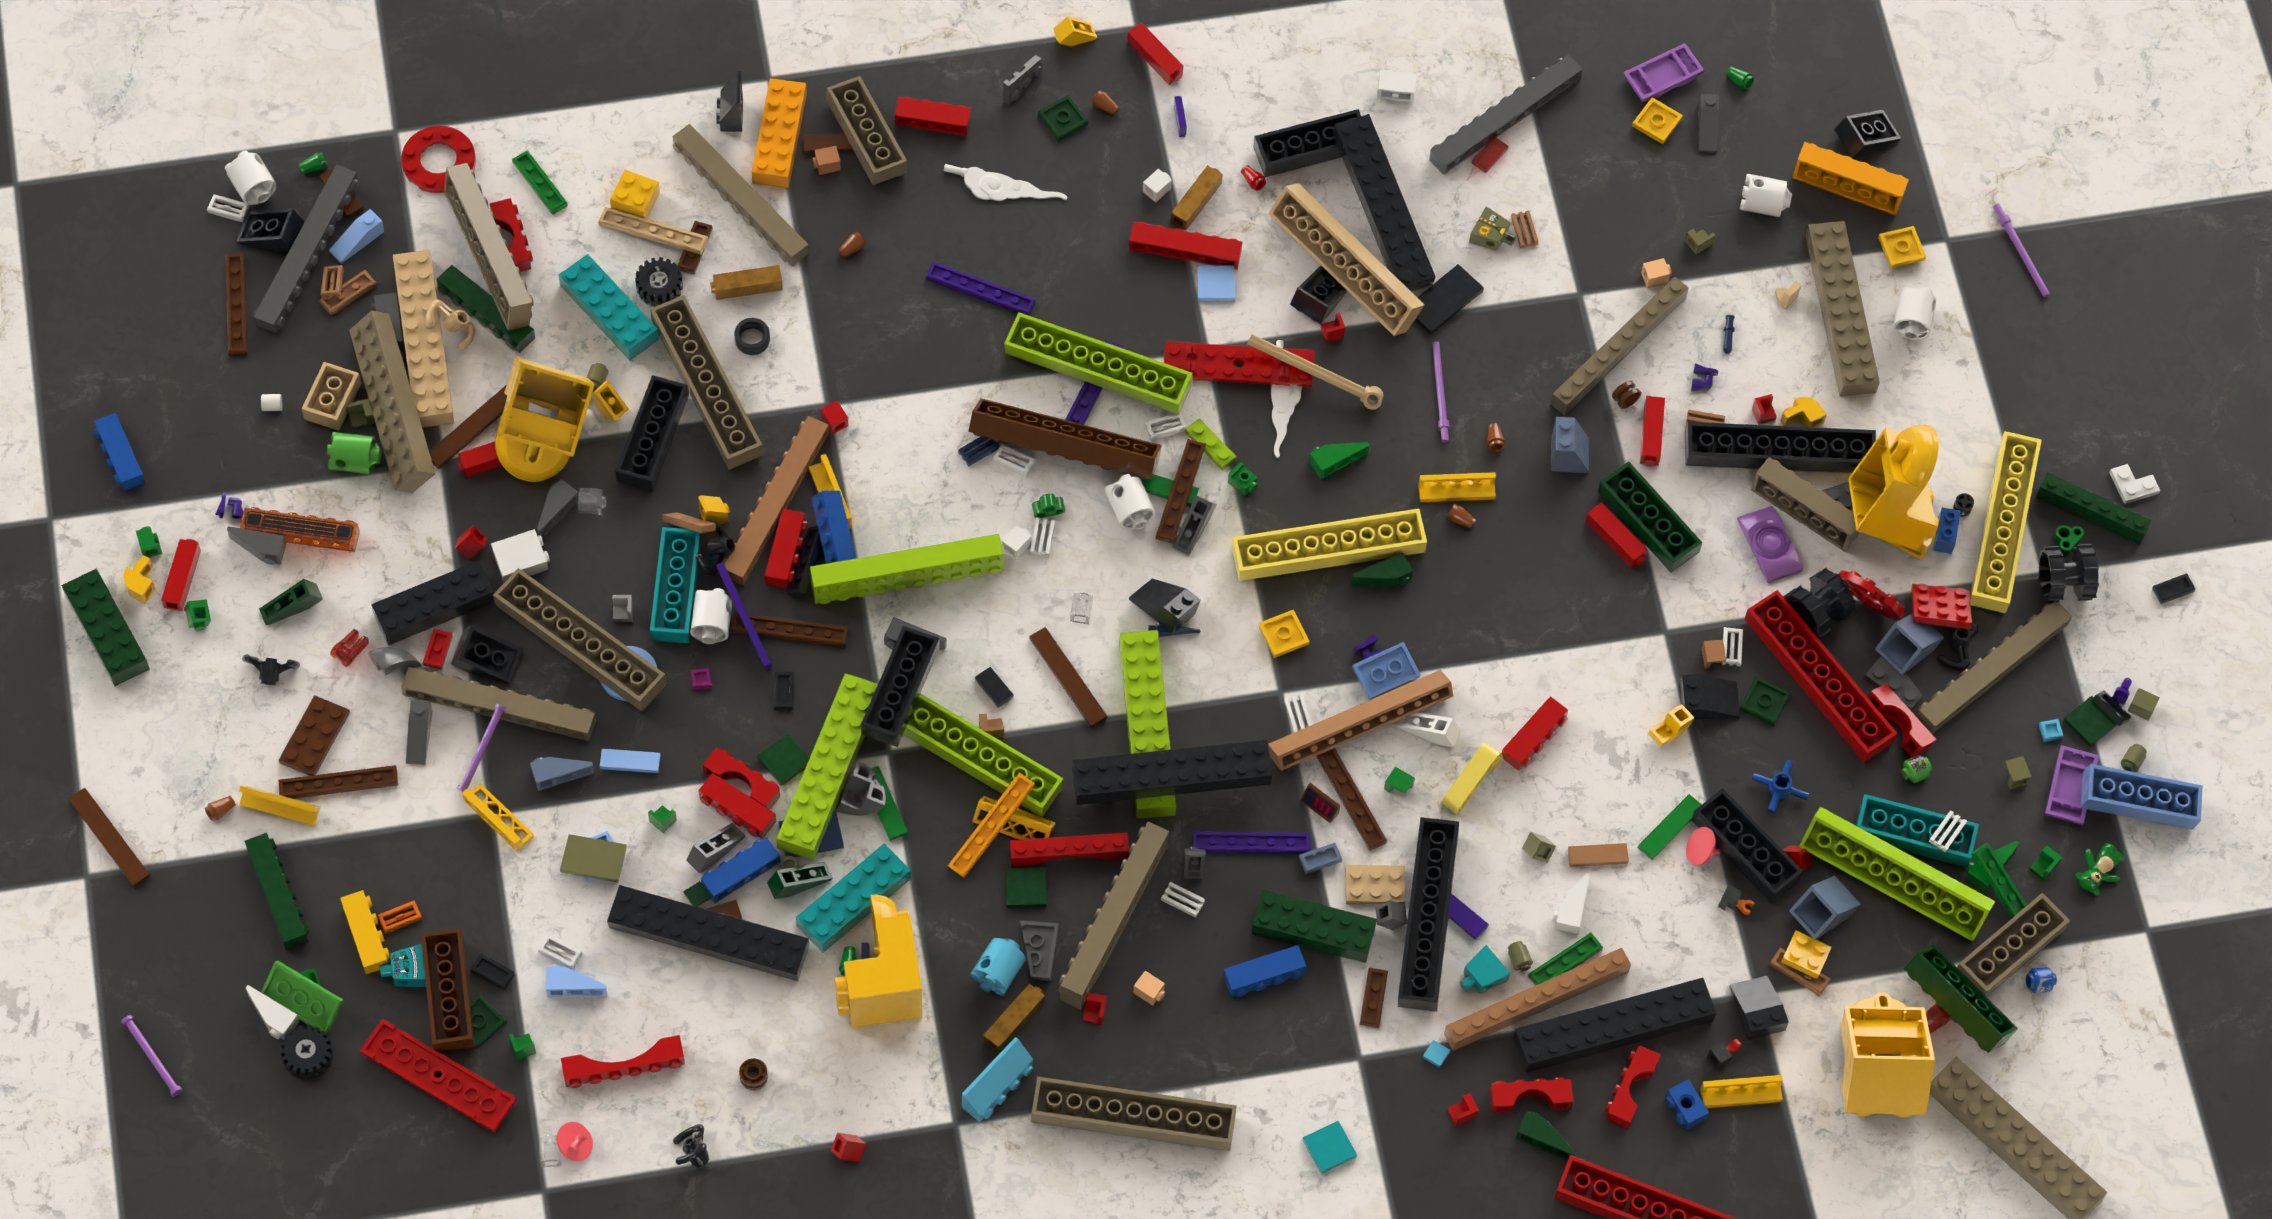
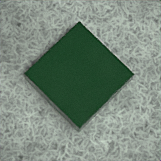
M700 881L683 891L690 904L696 907L711 899V896Z

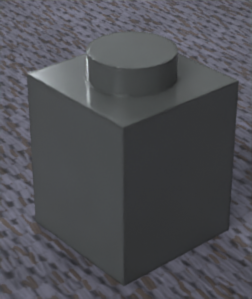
M1389 900L1375 906L1377 925L1394 930L1407 924L1405 905Z

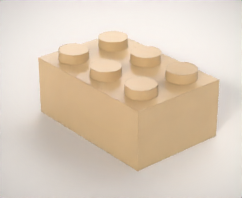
M324 362L302 407L304 420L339 431L348 413L347 404L353 403L361 386L359 373Z

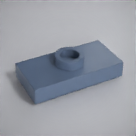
M1336 843L1299 855V860L1305 874L1341 863L1343 860Z

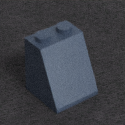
M1556 417L1551 436V471L1589 473V437L1575 418Z
M1913 614L1895 622L1875 650L1903 675L1932 653L1944 637L1930 624L1913 622Z
M1833 876L1811 885L1789 912L1816 940L1848 919L1861 904L1838 878Z

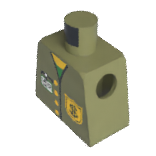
M1485 207L1470 234L1469 243L1496 251L1502 242L1512 246L1516 236L1508 233L1510 227L1508 220L1490 208Z

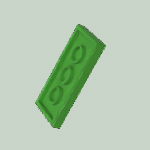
M280 961L274 962L261 991L262 994L297 1014L300 1021L310 1025L312 1028L318 1027L320 1032L324 1031L326 1035L329 1033L343 1003V999Z

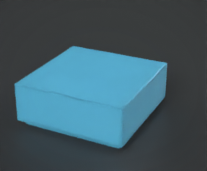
M2058 719L2039 723L2044 742L2063 738Z
M1433 1040L1424 1053L1423 1059L1440 1068L1449 1055L1450 1049Z

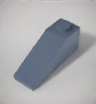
M541 757L530 762L531 772L538 791L594 774L593 764L588 761Z

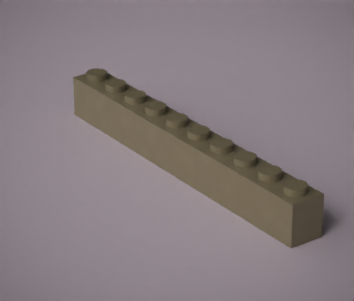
M690 124L673 135L672 146L677 153H681L689 165H693L697 173L708 180L712 189L718 190L722 199L728 201L732 205L733 210L737 214L740 213L749 226L752 225L755 228L759 237H764L767 240L769 247L772 250H776L784 262H788L793 266L809 254V244Z
M1676 277L1668 282L1553 393L1551 405L1565 416L1686 299L1689 287Z
M2057 600L2053 604L2048 603L2045 605L2038 616L2034 614L2028 620V624L2025 626L2020 625L2014 631L2013 636L2005 637L1998 648L1993 647L1990 649L1984 659L1979 658L1973 664L1974 667L1970 670L1965 669L1959 675V679L1950 681L1946 685V689L1935 693L1929 703L1924 702L1918 708L1917 718L1931 734L1936 732L2068 626L2072 615Z
M408 667L401 686L404 696L489 717L493 716L497 703L507 708L502 713L501 720L585 741L590 740L596 723L595 713L586 708L581 710L569 704H557L550 699L541 700L533 695L525 696L513 690H501L493 685L484 686L477 681H464L457 676L448 677L440 672H428L420 667Z

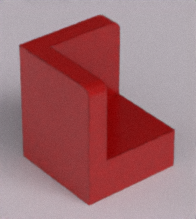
M1336 313L1335 320L1321 324L1320 328L1326 343L1344 339L1345 325L1340 313Z
M1772 394L1758 397L1754 400L1752 411L1758 425L1774 421L1777 418L1772 406Z
M834 401L821 408V418L824 423L829 424L831 434L849 426L848 416L838 401Z
M472 525L457 539L455 549L470 560L485 546L487 537Z
M1791 845L1782 849L1802 870L1812 866L1811 853L1806 851V848L1802 849L1799 846Z
M1087 993L1083 1022L1102 1025L1107 996Z
M1469 1093L1463 1096L1462 1102L1448 1107V1112L1455 1126H1458L1476 1118L1479 1109Z
M837 1132L830 1151L841 1160L859 1162L866 1143L857 1135Z

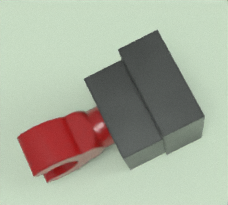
M1735 1039L1726 1047L1723 1043L1718 1046L1715 1045L1709 1050L1707 1058L1718 1071L1730 1062L1731 1054L1737 1052L1742 1044L1738 1039Z

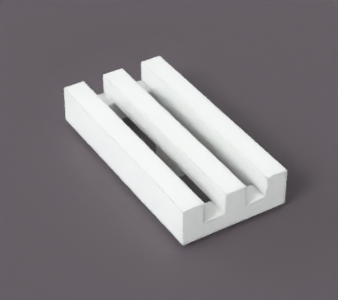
M214 194L207 212L243 223L249 205ZM215 201L220 202V203H224V204H227V205H221V204L215 203ZM231 206L241 208L242 210L232 208Z
M1181 412L1180 414L1175 413L1145 422V427L1148 430L1151 441L1184 432L1185 428H1187ZM1179 419V421H1176V422H1173V423H1167V422H1170V421ZM1163 424V426L1156 427V428H1153V429L1151 428V427H1154V426Z
M1001 443L993 457V462L1027 477L1028 472L1035 463V459ZM1002 451H1004V452H1006V453H1008V454H1011V455H1013V456H1015V457L1008 456V455L1002 453ZM1017 458L1022 459V460L1028 462V464H1026V463H1024V462H1022V461H1019Z
M1036 517L1030 554L1049 557L1055 520H1040V518ZM1039 525H1042L1039 548L1035 550ZM1046 526H1050L1046 551H1042Z
M1724 627L1723 643L1726 655L1728 633H1731L1729 659L1726 658L1725 662H1721V665L1727 663L1730 666L1736 664L1740 667L1743 629ZM1735 633L1738 634L1737 659H1734Z
M1303 694L1299 695V697L1292 696L1291 699L1284 698L1293 733L1305 728L1297 702L1301 704L1307 727L1312 725ZM1291 703H1293L1296 715L1299 721V725L1301 728L1299 730L1297 729V725L1290 706Z
M1951 810L1929 840L1931 844L1944 852L1948 850L1967 822L1965 819H1960L1959 815H1954V812ZM1951 818L1953 821L1937 842L1935 839ZM1955 824H1960L1946 845L1943 846V841Z
M1172 882L1169 883L1168 888H1166L1164 895L1161 897V901L1195 918L1205 902L1204 898ZM1168 895H1170V896H1172V897L1178 899L1179 901H1181V902H1183V903H1185V904H1188V905H1190V906L1196 908V910H1193V909H1191V908H1189V907H1187V906H1185V905H1183V904H1181V903H1179V902H1177V901H1175V900L1169 898Z
M547 934L538 948V953L572 970L575 963L577 964L578 958L582 956L581 950ZM548 941L572 952L573 954H575V956H572L560 950L559 948H556L548 944ZM544 948H547V949H549V950H551V951H553V952H555V953H557V954H559V955H561V956L567 958V959L570 960L571 962H569V961H567V960H565V959L559 957L558 955H556V954H554V953H552V952H550V951H548V950H546V949H544Z

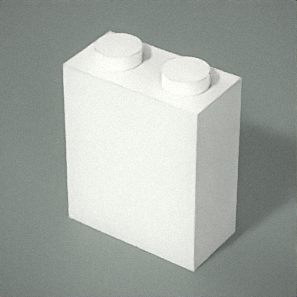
M535 529L491 543L492 552L504 583L518 568L529 576L548 570L547 563L550 562L547 551L543 552L541 547L544 546L541 535L537 536Z

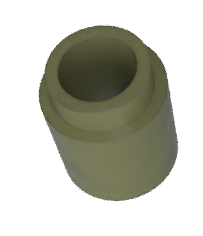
M596 363L591 365L587 378L595 384L593 392L606 381L609 371L604 364Z
M2139 744L2129 747L2121 760L2122 768L2126 771L2138 772L2146 759V749Z
M1522 941L1510 944L1508 946V955L1514 969L1520 972L1529 970L1533 961L1526 945Z

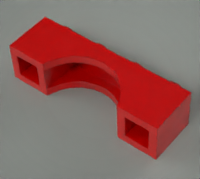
M511 198L489 203L496 225H499L500 229L508 231L513 236V240L508 246V251L513 254L515 266L519 267L520 272L531 269L530 262L533 261L531 250L527 251L526 246H529L526 235L522 236L521 231L524 230L521 219L517 220L516 215H519L517 205H513Z
M1886 683L1872 690L1867 696L1883 717L1892 720L1899 726L1903 734L1901 746L1911 757L1924 754L1937 740Z
M716 747L703 763V773L708 776L714 773L723 780L735 778L747 783L751 789L750 797L769 810L780 797V788L775 782L767 781L760 772L752 771L743 761H737L732 758L731 754L726 750H720Z
M1640 1045L1636 1051L1632 1050L1628 1059L1631 1062L1629 1068L1624 1067L1620 1076L1623 1081L1621 1085H1616L1612 1094L1615 1095L1614 1101H1609L1605 1112L1608 1113L1606 1120L1625 1129L1629 1128L1638 1107L1631 1098L1629 1087L1639 1079H1651L1661 1054Z
M1563 1077L1548 1081L1545 1079H1536L1531 1082L1516 1080L1514 1083L1497 1081L1491 1084L1489 1090L1492 1113L1512 1112L1516 1102L1527 1096H1536L1543 1099L1550 1106L1551 1110L1571 1109L1573 1105L1571 1079Z

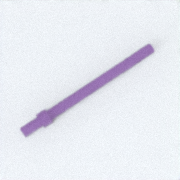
M1999 203L1994 205L1993 208L1999 217V223L2007 231L2044 298L2048 297L2050 293L2013 229L2011 219L2008 214L2004 213Z
M1433 342L1432 348L1439 410L1438 429L1441 431L1442 443H1448L1450 425L1446 414L1440 343Z

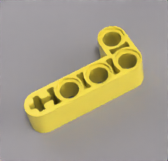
M1484 742L1443 797L1441 804L1458 815L1490 770H1495L1503 758L1502 754Z

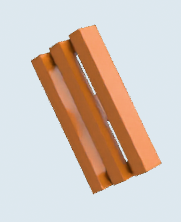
M415 900L378 915L385 934L422 920ZM411 908H414V910H412V911H409V912L404 913V914L397 915L396 917H394V918H392V919H389V920H387V921H384V919H386V918H388V917H391V916L396 915V914H398V913H401V912H404V911L409 910V909H411Z

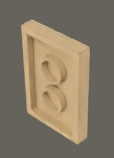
M1346 865V904L1380 905L1391 900L1405 905V866Z

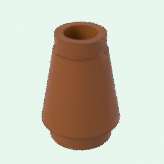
M1099 90L1092 99L1095 107L1111 115H1115L1119 109V106L1105 91Z
M852 233L838 251L846 258L864 248L863 245L866 241L860 233Z
M1492 423L1488 426L1487 446L1492 452L1502 451L1506 444L1499 424Z
M1456 504L1453 505L1447 515L1451 522L1470 529L1476 521L1462 506H1457Z
M228 796L208 803V806L205 807V812L211 821L219 820L236 804L234 799Z

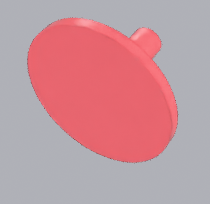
M1707 827L1696 829L1691 834L1686 847V855L1689 862L1694 865H1702L1709 860L1712 854L1715 856L1720 854V849L1715 847V835Z
M568 1122L559 1128L556 1141L563 1156L577 1162L586 1159L591 1154L593 1140L586 1127L577 1122Z

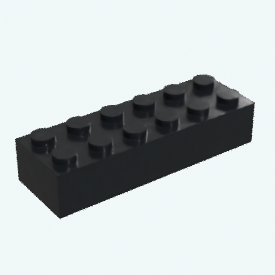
M1359 109L1254 136L1253 148L1264 176L1269 177L1342 158L1332 133L1335 124L1360 117Z
M652 375L615 471L617 482L653 492L689 397L687 384Z
M478 560L375 602L371 606L376 621L389 646L495 601L493 597L494 591Z
M906 626L902 627L861 723V735L898 747L940 648L938 637Z
M1723 788L1694 811L1691 819L1698 828L1707 827L1713 831L1715 845L1771 903L1800 881L1803 870Z

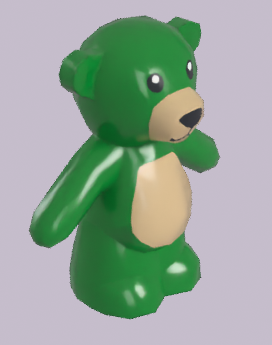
M2105 843L2102 846L2095 861L2092 851L2090 849L2085 850V858L2089 870L2083 873L2078 872L2075 874V877L2079 880L2080 886L2085 891L2092 892L2094 896L2100 894L2099 887L2101 881L2113 883L2120 881L2119 876L2108 874V872L2124 860V856L2109 843Z

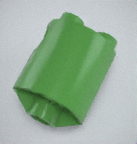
M332 433V445L329 444L327 447V456H330L329 470L371 474L374 465L380 464L382 451L374 436Z

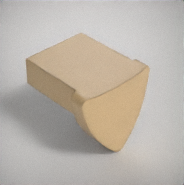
M1797 281L1788 289H1776L1777 300L1784 309L1791 305L1799 295L1802 285Z

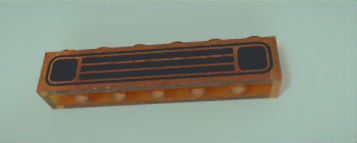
M257 507L244 508L240 525L242 529L283 535L286 543L350 552L356 551L360 534L358 523L351 520L323 519L314 515L302 516L293 512L287 514L280 513L277 510H261Z

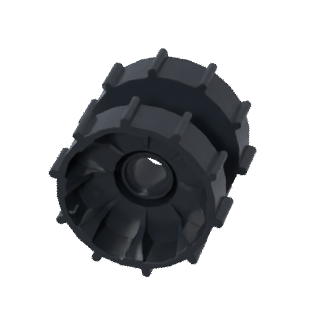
M2092 544L2073 547L2071 561L2063 560V554L2059 550V546H2048L2040 549L2038 580L2045 603L2064 600L2063 596L2066 586H2073L2078 601H2089L2097 598L2099 567Z
M1827 568L1809 578L1810 591L1802 588L1800 585L1783 596L1818 639L1831 631L1830 617L1841 623L1857 613L1855 610L1856 600L1853 598L1849 586L1843 582L1837 573H1833Z

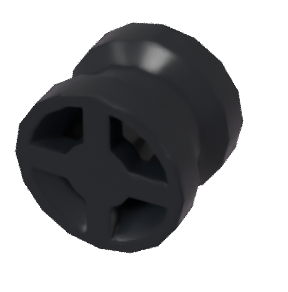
M1967 493L1959 494L1956 497L1953 509L1959 510L1961 517L1968 516L1974 505L1973 497Z

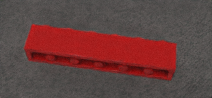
M1133 222L1129 250L1214 266H1234V269L1238 270L1243 242L1237 239L1220 238L1217 235L1209 236L1199 232L1166 228L1162 225L1155 226L1145 222Z

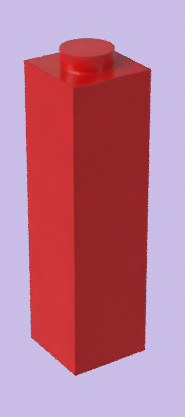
M1142 22L1128 31L1127 42L1168 85L1182 78L1183 65Z
M1646 396L1644 404L1640 464L1650 467L1658 466L1661 458L1665 398Z
M495 441L458 453L460 461H457L460 472L464 471L466 478L502 466L496 453Z
M1602 502L1587 513L1585 522L1631 568L1641 565L1646 560L1648 549Z
M179 539L161 598L163 607L166 609L183 612L201 552L199 542L193 539Z

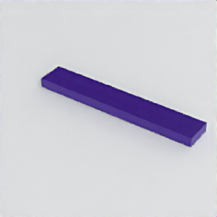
M934 261L926 274V280L1015 313L1020 312L1029 316L1036 303L1034 298Z
M1106 339V341H1105V343H1108V344H1111V345H1114V346H1117V347H1120V348H1123V347H1124V346H1121V345H1119V344H1117V343H1114V342H1112V341H1110V340H1107V339ZM1084 382L1065 420L1084 425L1103 388Z
M724 563L717 564L718 572L767 671L772 668L770 659Z
M1193 831V847L1204 849L1205 852L1303 854L1310 851V833Z

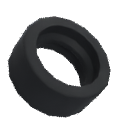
M746 318L740 321L735 328V345L744 354L758 355L769 346V327L761 319ZM748 329H757L763 333V339L756 344H748L742 341L741 335Z

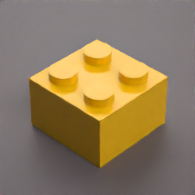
M624 170L610 198L611 209L647 219L660 194L659 182Z

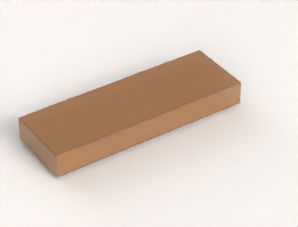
M364 270L342 285L341 297L337 298L334 295L333 298H329V296H326V299H320L319 301L332 316L377 286L369 273Z
M675 512L663 514L662 521L698 533L716 530L715 523Z
M1627 843L1568 846L1570 867L1628 864L1629 862Z
M1779 948L1769 965L1820 996L1831 979L1821 972L1818 978L1815 979L1781 963L1786 951Z

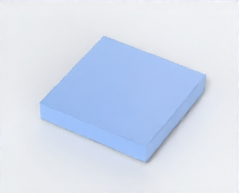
M1197 266L1198 301H1235L1234 266Z

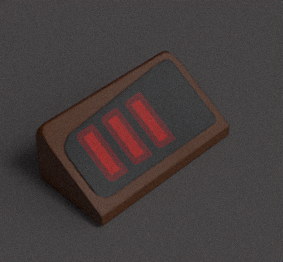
M1312 783L1308 784L1301 797V802L1331 823L1339 814L1340 805Z

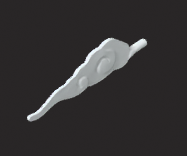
M948 164L944 166L945 172L964 177L965 186L971 190L975 197L982 200L1004 201L1007 198L1014 200L1029 197L1034 199L1061 198L1067 200V196L1063 193L1042 191L1029 182L1014 180L1000 173L985 172L978 167L967 169Z
M1277 340L1276 346L1284 348V341ZM1297 385L1271 386V400L1274 407L1272 410V421L1277 431L1274 445V455L1276 458L1280 457L1279 447L1285 438L1289 418L1294 412L1295 405L1299 403L1302 387Z

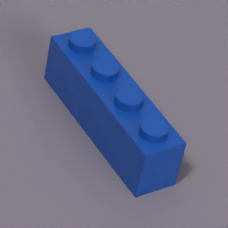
M116 413L95 420L96 428L93 431L97 440H102L100 447L103 454H108L109 456L107 463L110 470L114 469L116 472L113 477L117 486L121 485L123 491L145 483L141 469Z
M821 491L811 497L826 563L856 559L841 492Z
M767 837L763 840H757L749 849L741 850L736 854V857L731 860H725L715 870H709L704 873L701 883L715 904L780 864V854Z
M1297 945L1225 968L1223 978L1230 996L1241 997L1252 990L1260 991L1268 985H1279L1286 979L1302 977L1306 972V963Z

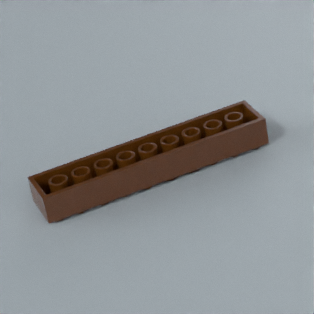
M983 398L979 399L972 411L968 432L973 433L975 436L990 437L994 441L1009 442L1013 446H1025L1032 451H1044L1048 455L1063 456L1067 460L1082 461L1086 465H1098L1102 469L1117 470L1121 474L1136 475L1140 479L1152 478L1158 466L1162 448L1160 444Z

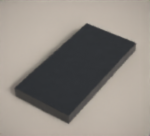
M1457 264L1417 297L1424 304V307L1415 320L1432 334L1484 291V287Z

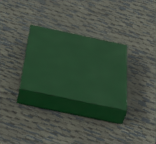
M1069 95L1038 111V116L1057 141L1071 135L1089 123Z
M1756 676L1739 709L1774 726L1791 693Z
M2090 696L2063 720L2089 747H2092L2117 726L2092 700L2093 696Z
M789 734L757 755L758 760L780 786L805 770L809 761L808 756Z
M1045 868L1006 869L1007 908L1047 906Z
M480 994L471 1001L474 1040L477 1049L507 1023V1020Z

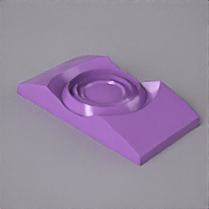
M1684 43L1625 71L1623 75L1641 101L1644 102L1650 101L1652 97L1654 99L1659 98L1675 87L1688 84L1704 73V69Z
M1773 506L1737 517L1767 583L1802 572L1803 568L1796 548L1789 540L1783 521Z
M2061 745L2047 798L2045 815L2083 825L2087 810L2081 808L2083 772L2090 764L2097 765L2099 755Z

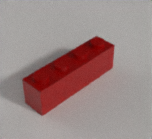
M898 97L895 112V125L965 136L968 134L971 119V108L964 105L956 106L945 102L937 103L929 100L912 99L911 97Z
M782 509L765 572V584L788 589L789 582H793L795 574L793 567L794 565L797 566L799 560L798 548L802 549L804 538H802V533L807 531L808 521H805V513Z
M1550 696L1502 749V759L1518 771L1523 766L1527 767L1532 761L1531 757L1543 749L1544 742L1547 739L1550 741L1556 734L1555 730L1559 726L1563 727L1568 720V709Z
M714 773L709 776L698 790L700 801L706 806L711 805L721 816H728L735 825L743 826L754 837L758 836L763 839L777 822L774 812Z

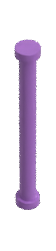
M496 703V710L461 785L457 787L462 792L469 787L500 717L507 709Z
M132 1015L123 1018L122 1024L128 1027L171 1090L170 1094L172 1097L179 1095L182 1092V1088L177 1086L133 1022L134 1018Z

